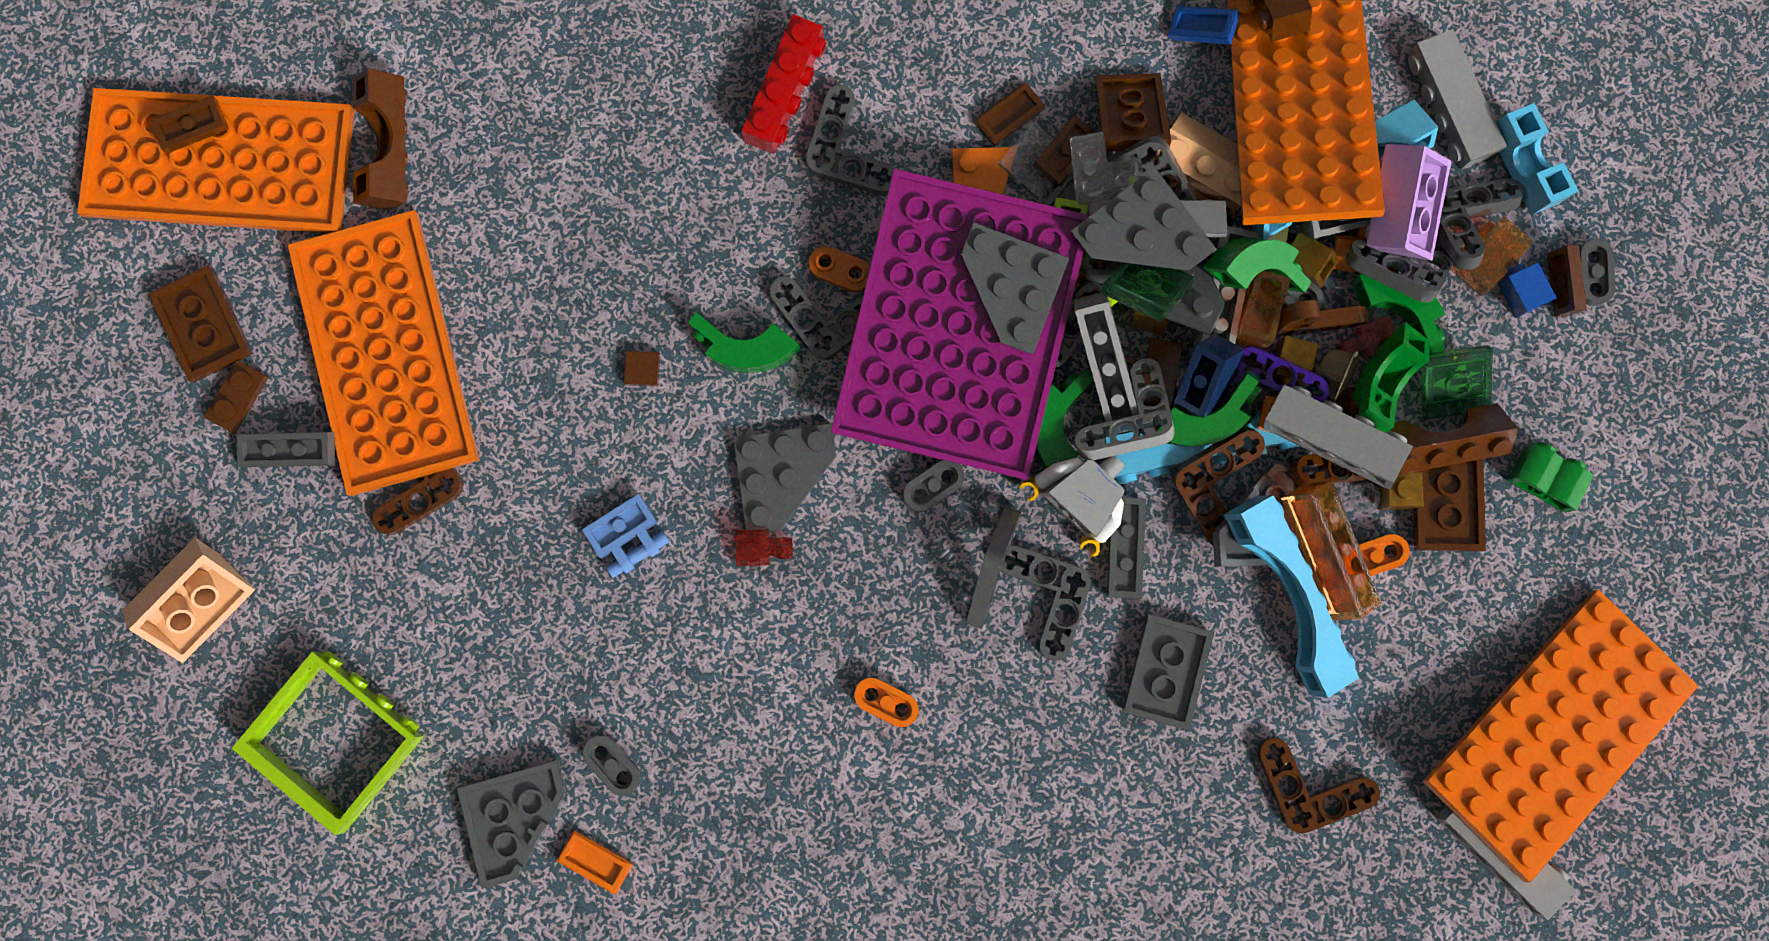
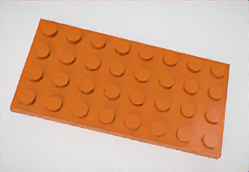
M1228 0V9H1237L1240 14L1232 44L1230 45L1243 225L1383 217L1385 208L1362 0H1309L1312 7L1310 31L1271 42L1266 30H1261L1258 23L1256 6H1251L1248 0Z
M93 88L77 214L89 218L332 233L342 230L355 110L351 104ZM210 96L215 97L219 102L229 129L167 154L161 149L151 120Z
M412 210L288 244L331 431L334 432L335 448L346 495L362 494L480 461L419 214Z
M1599 589L1595 590L1569 616L1428 774L1423 782L1523 882L1531 883L1698 688V685Z

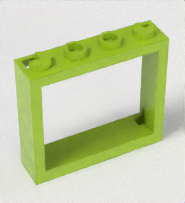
M312 651L231 749L332 834L339 835L345 833L422 740L424 735L418 731L420 725L414 719L405 714L401 717L392 710L394 703L381 693L374 695L366 687L369 683L362 676L355 672L349 674L341 667L343 661L330 651L326 653ZM321 669L406 738L345 813L260 743Z

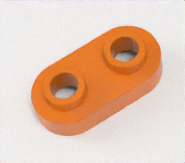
M827 246L817 248L809 259L811 273L817 279L853 293L865 290L870 271V265L866 261ZM822 258H829L832 261L828 267H822L819 262ZM852 270H860L862 272L861 277L858 279L851 278L849 274Z
M1385 535L1348 548L1342 555L1341 566L1345 574L1353 579L1368 578L1402 566L1409 558V545L1399 535ZM1387 545L1394 549L1392 558L1387 557L1384 553ZM1356 556L1363 560V566L1360 569L1353 565V559Z
M866 678L856 686L854 693L855 701L864 711L897 727H907L916 720L919 708L916 700L911 695L877 678ZM874 688L877 690L878 698L875 701H868L865 698L867 689ZM899 703H904L908 707V713L905 716H898L895 713V707Z

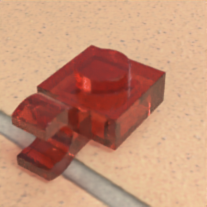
M1390 315L1357 327L1355 330L1358 337L1341 343L1340 346L1336 347V350L1350 353L1364 350L1367 359L1372 358L1385 340L1396 331Z
M769 529L735 530L736 566L770 565V556L779 559L793 558L792 537L769 539Z

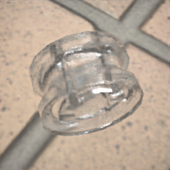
M1364 482L1353 486L1347 494L1348 506L1357 513L1364 514L1373 511L1380 503L1379 490L1374 485ZM1366 490L1369 492L1366 496H1371V502L1364 504L1362 507L1358 504L1360 500L1356 501V494Z

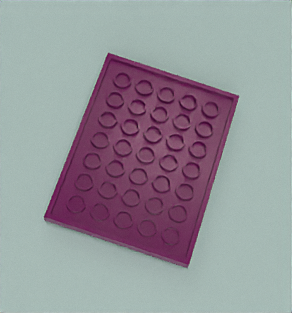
M894 169L831 433L1028 480L1084 248L1071 233V230L1090 217V215ZM973 222L1069 258L1033 355L1000 343L968 269L962 260L961 254Z

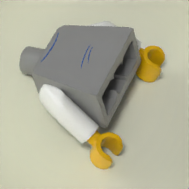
M1116 456L1105 458L1100 465L1091 458L1082 461L1072 458L1054 463L1037 474L1035 478L1029 477L1028 480H1024L1019 490L1024 486H1031L1035 493H1032L1027 500L1033 501L1039 495L1041 489H1044L1041 495L1084 533L1081 537L1080 549H1083L1087 543L1094 544L1095 546L1091 550L1090 556L1095 557L1100 552V542L1104 543L1121 524L1124 507L1121 497L1125 490L1114 478L1125 466Z

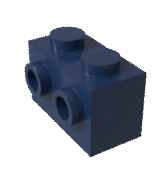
M1216 333L1203 341H1198L1191 352L1190 363L1180 380V389L1174 402L1202 418L1219 408L1223 403L1244 348Z

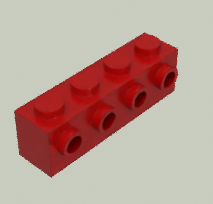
M792 14L743 126L742 134L745 143L775 154L779 144H784L789 132L787 125L791 115L796 116L802 101V97H800L804 86H809L814 74V68H812L817 57L821 58L827 44V39H824L822 25Z

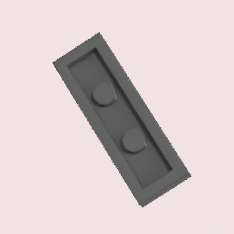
M334 432L236 434L237 467L335 466Z
M1121 497L1124 502L1121 524L1109 537L1107 598L1142 599L1146 498Z

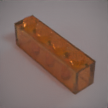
M1333 480L1302 484L1281 497L1305 559L1312 569V576L1318 591L1326 599V608L1332 620L1362 619L1382 604Z

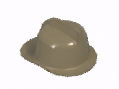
M1336 349L1330 350L1322 361L1313 364V370L1327 379L1330 387L1328 396L1333 399V403L1342 397L1354 376L1360 357L1357 351L1350 353ZM1315 381V387L1319 389L1320 382Z

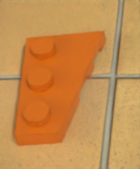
M1017 147L952 149L953 183L1003 194Z

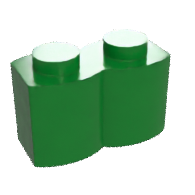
M1544 442L1524 446L1507 481L1565 513L1576 511L1594 476L1586 470L1587 466L1573 458L1563 459L1556 453L1557 449Z

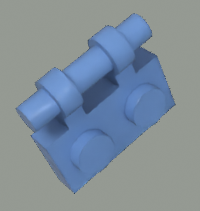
M640 494L632 497L582 529L599 558L602 559L611 552L613 553L616 561L606 567L613 578L622 572L627 574L635 569L634 565L649 555L653 557L660 553V548L670 542L664 531L654 537L650 536L647 529L658 522ZM638 536L642 544L626 554L622 545Z

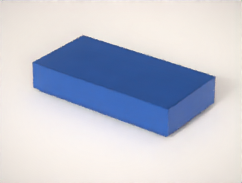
M1176 5L1167 35L1170 39L1176 41L1231 45L1240 14L1237 9Z

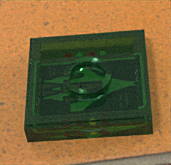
M1122 262L1102 284L1100 293L1162 322L1192 286L1194 276L1182 270Z
M1489 345L1429 353V362L1422 367V416L1426 420L1466 414L1468 408L1491 404L1493 348Z

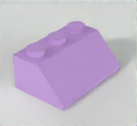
M1386 144L1384 154L1379 160L1385 210L1383 217H1372L1366 228V245L1381 252L1423 260H1433L1451 160L1426 146Z

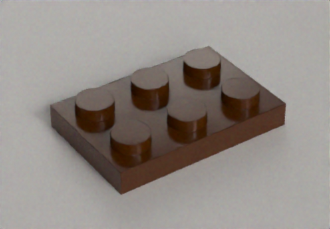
M1160 73L1096 75L1095 91L1103 151H1121L1151 136L1163 138L1170 147L1171 135Z
M207 265L148 294L188 381L195 383L235 363L236 360L240 361L254 354L213 267Z
M1483 459L1417 471L1422 472L1424 506L1413 509L1414 551H1486Z

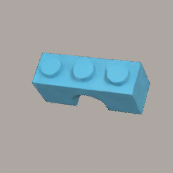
M1535 103L1508 113L1496 122L1507 145L1500 152V155L1512 179L1519 181L1524 186L1525 191L1522 199L1531 216L1560 204L1578 192L1565 163L1562 162L1552 166L1546 162L1541 153V139L1549 131Z

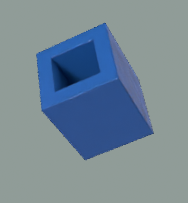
M1524 263L1507 270L1505 272L1507 278L1497 283L1515 318L1557 298L1539 263L1526 268Z

